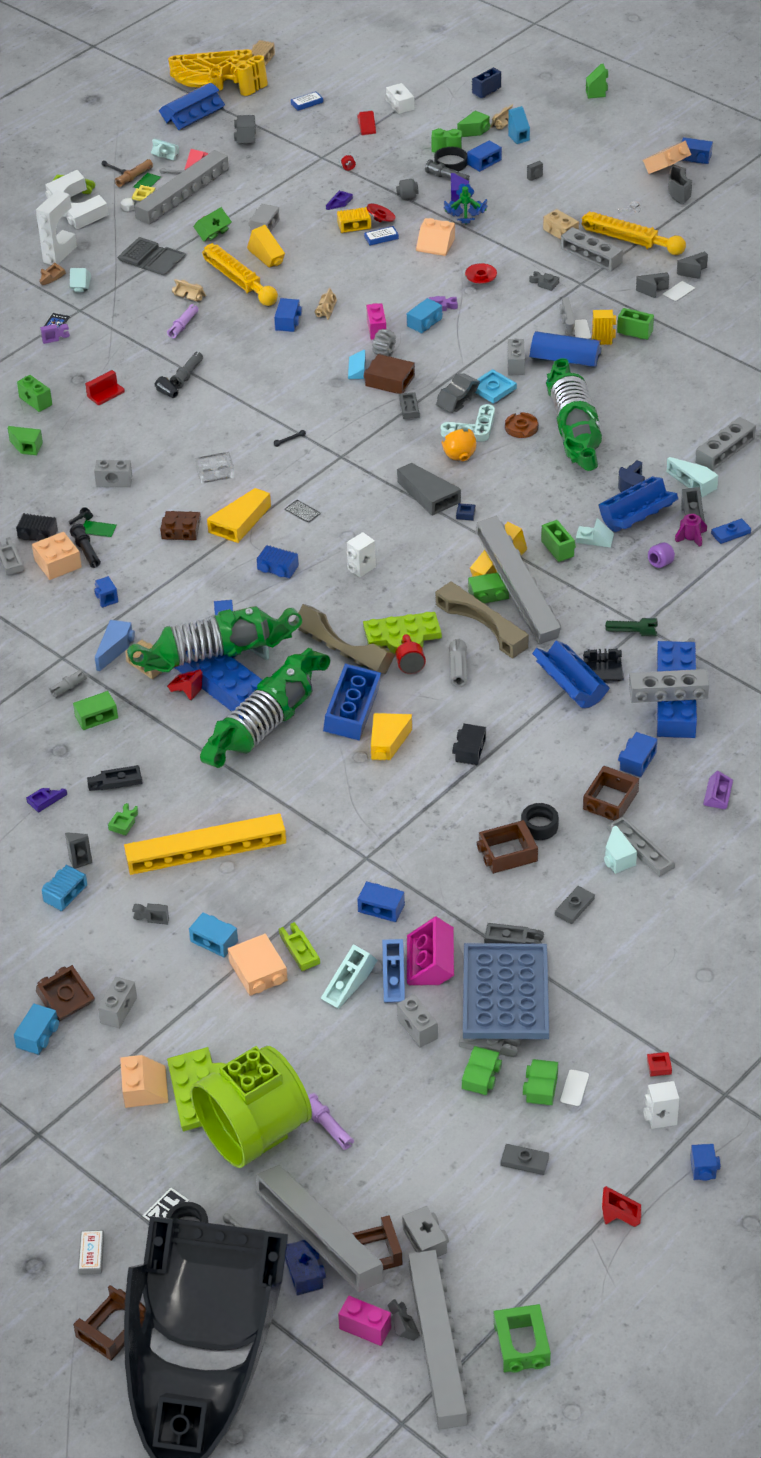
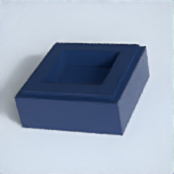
M458 503L456 519L474 521L476 505Z

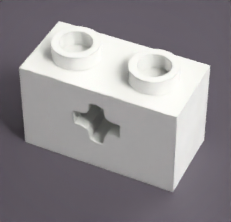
M402 83L386 87L385 100L398 114L415 110L414 96Z
M363 532L347 542V566L351 573L362 577L376 568L375 540Z
M674 1081L648 1085L647 1094L644 1095L646 1107L643 1108L645 1121H649L651 1129L677 1125L679 1096Z

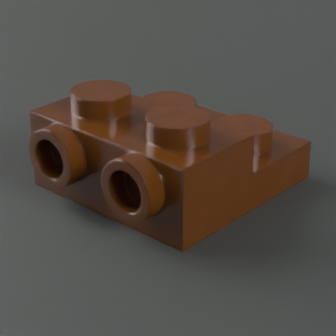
M166 511L160 528L161 539L197 540L201 513Z
M73 965L67 968L65 966L61 967L55 972V975L50 978H42L36 986V993L47 1008L56 1010L59 1022L95 1001V997Z

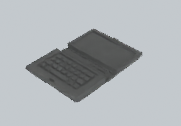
M138 237L117 258L122 262L141 269L165 275L186 253L169 247H159L157 242Z

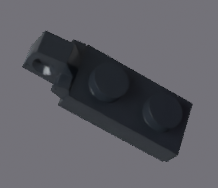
M138 765L101 771V774L87 777L89 791L143 784Z

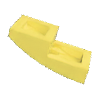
M141 185L139 189L136 188L132 199L141 201L153 193L155 188Z

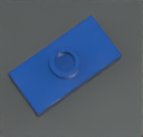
M742 518L711 529V534L720 544L751 533V527Z

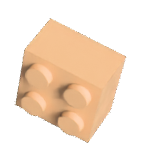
M65 532L32 544L34 560L49 580L82 568L80 552Z

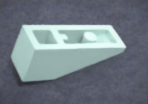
M672 457L667 458L666 472L688 488L700 487L701 497L717 489L718 475L709 468Z
M353 944L321 999L339 1009L367 979L378 960L370 953Z

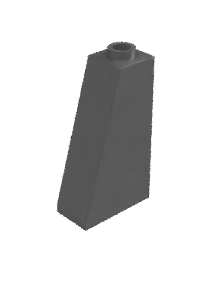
M413 463L397 469V482L432 516L461 503V489Z

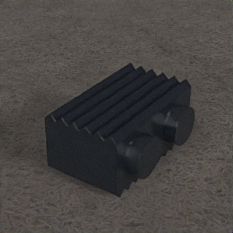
M23 513L16 526L17 537L22 540L35 541L51 537L58 531L56 518Z
M463 723L462 729H458L457 732L458 742L453 744L452 749L456 762L478 765L486 740V727Z

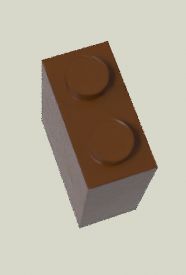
M378 354L371 361L369 368L364 371L365 386L396 394L404 393L415 376V362Z

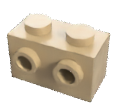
M558 209L543 216V230L561 239V235L572 227L579 230V221Z

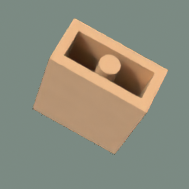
M683 141L643 159L648 174L690 156L691 153L686 141Z
M266 933L228 948L229 962L249 996L261 993L268 988L288 981L287 967Z

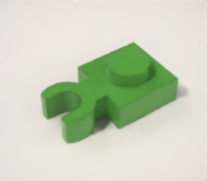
M124 804L123 812H116L108 824V829L127 835L135 823V817L138 815V806H135L133 810H129V804Z

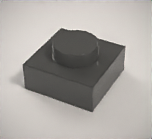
M540 160L527 165L528 180L532 181L543 176V163Z

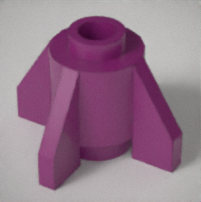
M688 514L680 521V528L675 535V541L680 542L684 538L690 541L694 540L700 547L702 546L701 533L707 531V525L698 515Z

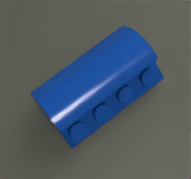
M207 83L162 106L159 112L166 123L173 121L177 129L181 130L224 108L225 104L218 95L219 89L214 84Z
M535 331L529 357L552 361L565 358L569 363L597 367L598 354H601L602 350L600 347L601 340Z
M652 476L598 504L607 527L613 532H617L621 529L630 528L635 522L645 520L646 516L658 513L663 507L673 505V502L679 500L677 493L666 491L663 478Z
M556 640L548 652L536 648L532 653L537 658L536 662L581 708H590L596 705L610 689L565 643Z

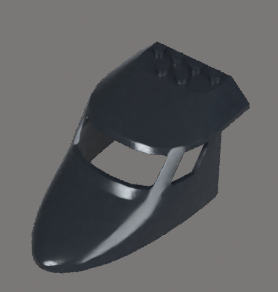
M150 1216L144 1263L128 1268L124 1315L125 1370L128 1398L135 1426L143 1447L150 1458H208L229 1431L243 1404L255 1374L276 1309L283 1280L288 1234ZM143 1294L146 1315L141 1328L139 1304ZM153 1328L168 1340L184 1346L201 1349L232 1350L254 1342L243 1363L223 1370L194 1369L170 1363L154 1353L150 1347Z

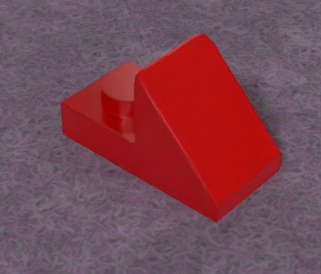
M359 112L357 120L361 135L376 134L374 112Z
M200 669L179 674L167 687L171 692L177 690L184 691L189 700H192L202 689V671Z
M607 1186L603 1188L602 1210L606 1225L616 1218L633 1227L641 1223L640 1203Z

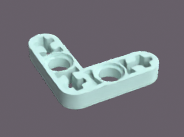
M489 404L482 405L479 409L476 424L443 423L441 425V436L445 438L446 435L459 429L468 431L470 429L474 432L476 441L488 440L495 417L494 406Z

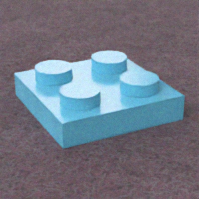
M492 369L477 379L480 381V384L475 393L494 404L517 389V383Z

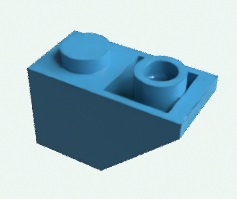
M522 106L509 110L508 136L516 144L530 141V126Z

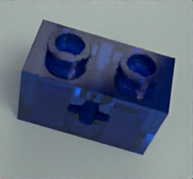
M306 1240L287 1244L285 1261L297 1296L323 1289V1279L326 1278L324 1266L319 1265L317 1261L320 1259L319 1253Z

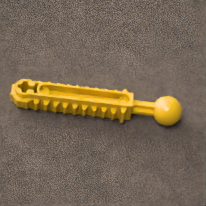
M590 211L581 218V224L587 231L645 246L646 249L657 244L667 247L668 252L672 255H680L686 248V241L681 236L674 235L670 238L658 236V230H654L653 227L647 228L646 226Z
M211 243L204 247L205 250L202 251L204 259L244 289L246 293L254 290L258 294L260 303L265 306H271L277 302L278 293L276 289L271 286L263 287L260 284V277L255 272H252L217 244Z

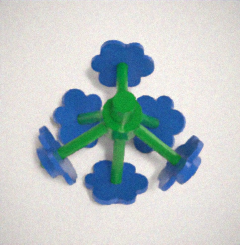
M462 183L456 191L457 195H459V200L456 202L450 201L449 203L444 201L443 207L447 214H451L454 217L455 215L460 216L463 213L460 204H464V218H458L457 220L467 225V223H471V220H475V218L467 217V204L470 203L468 212L471 216L484 213L488 205H486L487 199L483 203L471 199L474 189L471 188L470 184L465 185Z

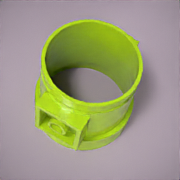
M268 1045L261 1049L257 1046L251 1048L221 1066L219 1074L213 1072L192 1084L190 1088L191 1101L205 1133L218 1152L231 1165L237 1168L244 1167L266 1151L286 1140L288 1133L297 1129L301 1124L308 1122L312 1117L311 1103L299 1076L287 1059L278 1050Z

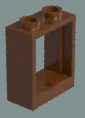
M603 765L583 796V810L615 821L625 814L639 792V778ZM603 786L626 793L618 806L596 798Z
M524 820L479 832V841L476 842L479 853H483L484 863L486 867H490L493 874L538 861V846ZM518 839L523 848L520 851L494 857L490 846Z

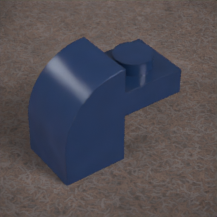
M636 460L627 469L624 467L619 469L618 489L620 492L645 480V477L642 476L643 462Z

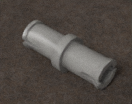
M79 669V671L69 677L65 676L61 682L50 687L51 694L54 693L53 697L57 698L67 690L71 691L75 685L86 680V674H82L84 671Z

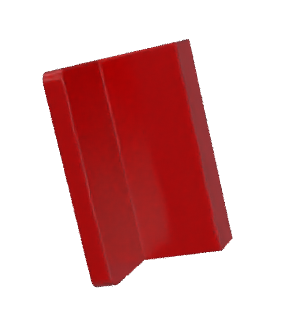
M113 370L85 383L87 397L97 405H101L125 392V389L117 383L116 372Z

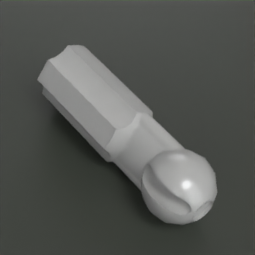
M455 639L449 645L451 684H454L456 687H462L464 684H467V646L463 640Z

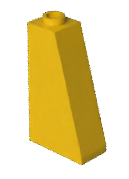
M254 488L207 518L208 533L239 543L271 507L270 493Z
M507 521L504 525L505 531L511 536L514 547L522 555L527 550L522 528ZM485 550L470 567L472 577L497 573Z

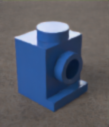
M109 576L95 580L96 588H94L97 599H100V606L102 608L119 602L117 588Z

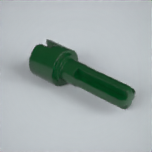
M642 618L640 621H606L605 629L609 632H639L641 636L657 637L656 627L658 626L657 618Z

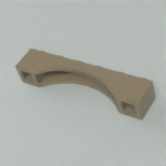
M452 581L435 591V602L439 608L448 614L467 616L487 626L496 636L499 650L512 659L528 649L529 634Z
M302 604L298 612L302 617V624L298 628L299 631L305 634L311 633L313 639L319 642H326L328 648L340 650V655L346 658H354V663L362 667L366 665L369 667L368 670L383 674L387 673L396 654L376 644L365 646L347 644L333 631L326 614L312 606Z

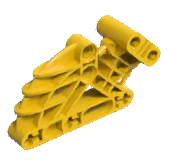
M249 49L173 55L168 58L170 76L175 78L176 82L188 87L200 88L207 83H212L221 91L224 87V81L228 79L233 80L234 83H239L240 94L248 96L255 93V90L258 91L259 88L262 89L268 85L264 56H252V51Z

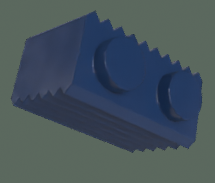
M493 67L472 78V94L479 98H484L491 94V92L501 88V71Z

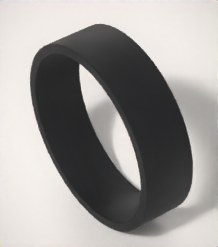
M444 147L435 152L434 162L442 163L445 167L459 172L467 166V153L458 147ZM448 155H455L464 159L456 164H445L438 161L439 158Z

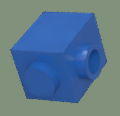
M714 1144L691 1145L690 1160L693 1180L707 1181L716 1179L717 1170H720L721 1164L720 1157L715 1155Z

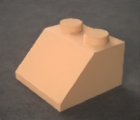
M425 218L420 227L416 251L446 256L455 240V223Z
M143 1055L120 1057L125 1108L168 1103L165 1065Z

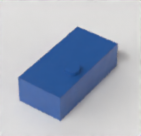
M349 664L344 665L325 714L324 732L360 741L379 690L380 672Z

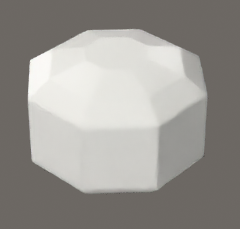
M132 198L122 199L121 208L124 211L130 212L135 210V200Z

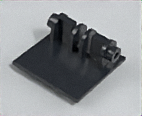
M606 648L604 653H601V649L598 650V653L597 649H587V651H584V662L603 681L624 680L621 650H618V648L608 649V653Z

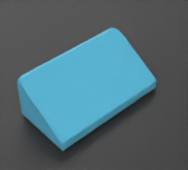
M365 350L349 357L348 379H364Z

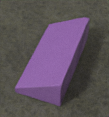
M718 770L710 776L703 805L726 809L733 779Z

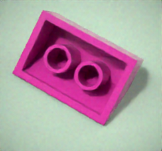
M437 916L407 935L408 985H440L454 976V927Z

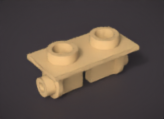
M513 104L508 108L505 107L501 113H496L493 116L490 128L495 125L496 129L501 130L508 125L509 110L512 109Z
M174 279L176 287L172 288L174 295L184 298L187 294V299L196 302L201 301L202 296L206 297L201 285Z
M331 288L328 289L327 293L322 294L319 306L315 309L317 317L326 316L327 320L330 318L337 302L336 295L332 292Z

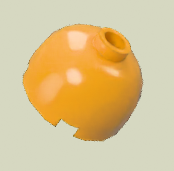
M463 429L453 431L445 436L446 440L444 442L443 440L441 442L445 454L456 461L468 460L475 452L477 446L474 432L468 429V432H464Z

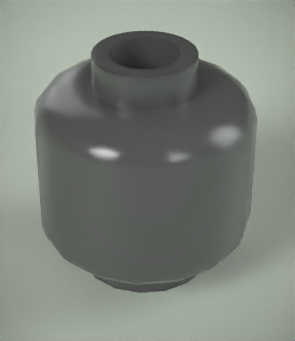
M414 179L400 180L399 186H396L397 195H400L403 200L416 198V194H419L418 183Z

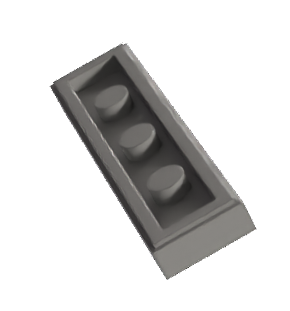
M624 816L608 824L610 832L614 826L620 829L637 851V857L659 877L675 868V862Z

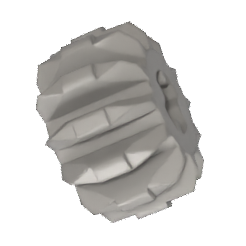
M379 329L373 339L372 350L374 354L390 356L393 353L396 343L394 332L388 329Z

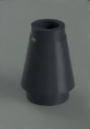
M160 376L155 381L154 386L157 391L171 398H175L179 394V390L167 377Z

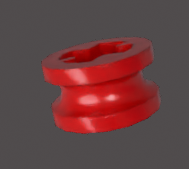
M346 155L341 159V164L345 170L350 171L355 168L356 162L353 156Z

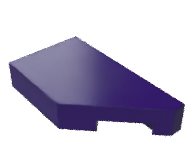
M339 190L326 204V210L345 207L353 199V194Z
M41 788L26 797V800L39 813L68 794L67 790L63 788L61 790Z

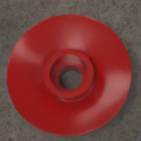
M374 203L367 205V210L374 216V220L378 222H393L396 218L393 212L381 205Z
M478 263L469 266L465 271V276L474 283H488L496 278L497 270L492 265Z

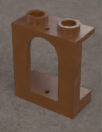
M390 1215L381 1217V1226L352 1233L362 1245L385 1239L390 1256L380 1259L383 1264V1270L403 1265L402 1250Z
M109 1285V1296L86 1321L79 1318L73 1326L76 1338L112 1361L124 1348V1330L112 1340L97 1329L113 1312L125 1310L126 1293L122 1289H116ZM140 1302L139 1312L142 1328L143 1321L146 1315V1308Z

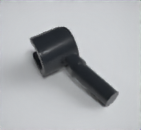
M83 507L80 510V514L68 522L71 525L82 518L90 520L93 514L88 508Z

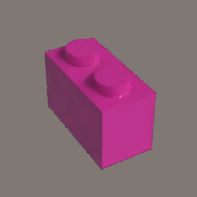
M382 303L366 305L367 323L371 340L375 338V334L378 333L379 329L386 330V319Z
M352 1296L347 1297L338 1313L339 1329L379 1346H382L392 1328L391 1312Z

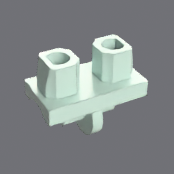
M156 138L152 140L153 148L151 154L176 160V155L179 154L178 145Z

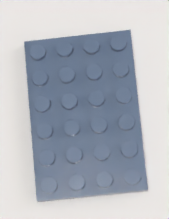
M464 943L463 1039H549L547 944Z

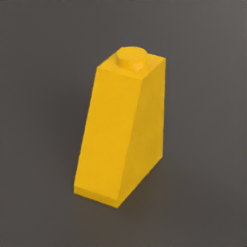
M263 225L252 230L247 249L269 268L280 265L283 262L285 252L267 226Z
M374 713L371 760L392 759L412 731V714Z

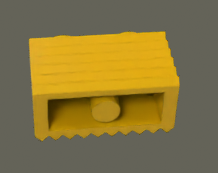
M367 207L337 211V223L341 233L371 229V217Z
M593 310L592 339L601 340L600 345H612V339L616 338V329H613V325H616V315H613V310Z

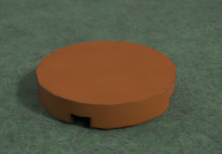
M520 412L519 415L514 413L505 420V430L512 437L527 438L533 436L538 431L539 424L537 418L530 413Z

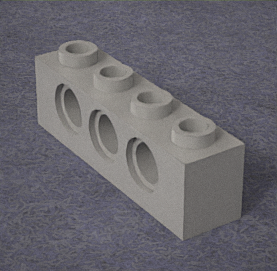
M572 227L561 235L562 250L602 268L612 271L623 262V249Z
M741 417L732 421L727 427L721 429L719 433L709 438L707 442L696 449L695 463L713 471L755 439L756 425Z
M706 669L629 673L631 703L708 699L709 681Z

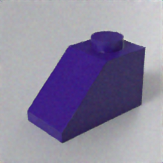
M451 173V201L454 202L459 200V195L456 193L459 185L462 183L465 185L469 184L468 180L455 173Z

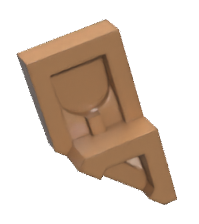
M53 263L46 270L41 269L40 284L46 285L56 281L66 274L65 269L56 263Z

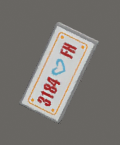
M104 1230L81 1231L78 1262L79 1274L102 1273Z

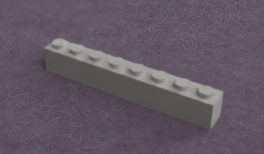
M213 150L134 205L136 219L150 225L228 170V155Z
M497 516L478 521L475 533L537 643L542 644L558 638L561 630L560 621L554 617L552 607L546 603L544 593L538 589L536 579L530 575L527 564L522 561L521 554L514 547L511 536L506 533L503 522H500Z
M280 1165L256 1174V1192L358 1292L382 1282L383 1264L380 1259L376 1258L365 1245H362L352 1233L343 1227L341 1222L336 1220L326 1208L317 1202L314 1196H311L300 1183L293 1179L289 1172H286Z
M436 1250L409 1253V1270L438 1430L467 1426V1416L471 1415L469 1401H464V1394H467L465 1379L460 1380L463 1368L461 1359H456L455 1354L459 1353L457 1338H452L451 1333L455 1332L453 1318L448 1317V1312H451L449 1298L444 1296V1292H447L446 1279L441 1278L440 1275L443 1272L442 1259H437Z

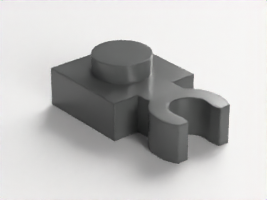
M537 271L533 272V276H529V282L538 283V287L550 291L559 284L560 277L545 273L541 275Z
M147 903V907L141 904H134L132 912H135L133 919H147L148 923L168 925V905Z
M396 1299L392 1300L388 1304V1308L393 1314L391 1318L395 1325V1332L402 1338L414 1341L420 1336V1333L412 1316L407 1314L404 1302L398 1304Z

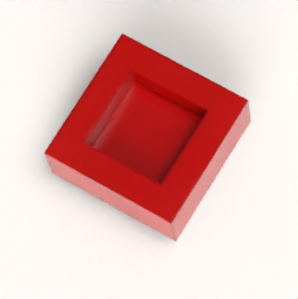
M669 1052L647 1054L650 1077L672 1075Z

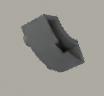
M237 115V119L234 120V127L237 132H234V141H237V143H255V115Z
M673 164L669 169L668 191L678 203L683 204L691 197L692 180L686 177V168Z
M456 373L451 383L439 392L436 405L451 413L459 411L464 407L462 404L467 399L471 400L480 381L465 373Z

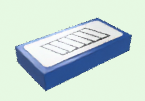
M316 91L291 99V105L297 111L323 103V97Z
M394 226L365 232L364 238L369 246L399 239V234Z

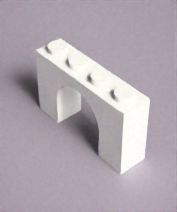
M78 170L45 184L47 198L57 190L70 194V198L87 190L85 178ZM98 195L82 203L71 202L72 208L63 217H66L69 224L78 230L109 215L107 203Z
M58 190L36 209L43 262L50 265L53 263L59 264L77 247L74 233L62 230L56 235L59 220L72 208L70 194Z

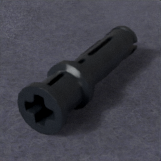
M73 525L70 529V534L75 538V544L81 547L90 567L95 568L93 562L98 567L101 561L90 544V536L85 533L84 525Z

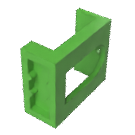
M540 1304L493 1311V1324L499 1339L503 1359V1372L515 1373L524 1369H542L545 1366H550L551 1352ZM532 1326L536 1346L529 1353H520L513 1347L509 1329Z

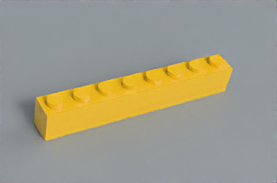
M278 813L124 844L129 873L133 875L286 844V831L281 814Z

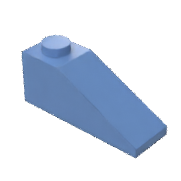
M109 621L95 655L96 671H101L128 649L130 642L135 637V631L132 630L131 622Z
M403 939L382 940L384 1003L401 1002L405 1000Z

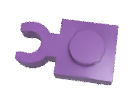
M445 296L429 297V299L442 305V311H447V308H458L457 297H450L448 299Z
M56 324L40 327L43 344L59 341V337L67 338L70 336L69 331H65L69 330L68 324H62L58 328Z

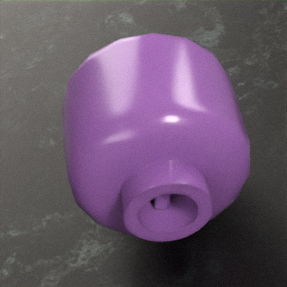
M665 542L652 546L648 551L649 562L656 568H662L671 564L675 557L672 546Z

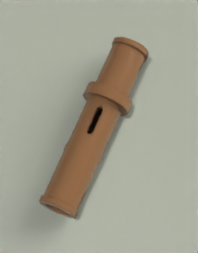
M147 159L133 169L124 171L121 176L115 178V184L121 187L127 182H132L135 177L153 168L152 161Z

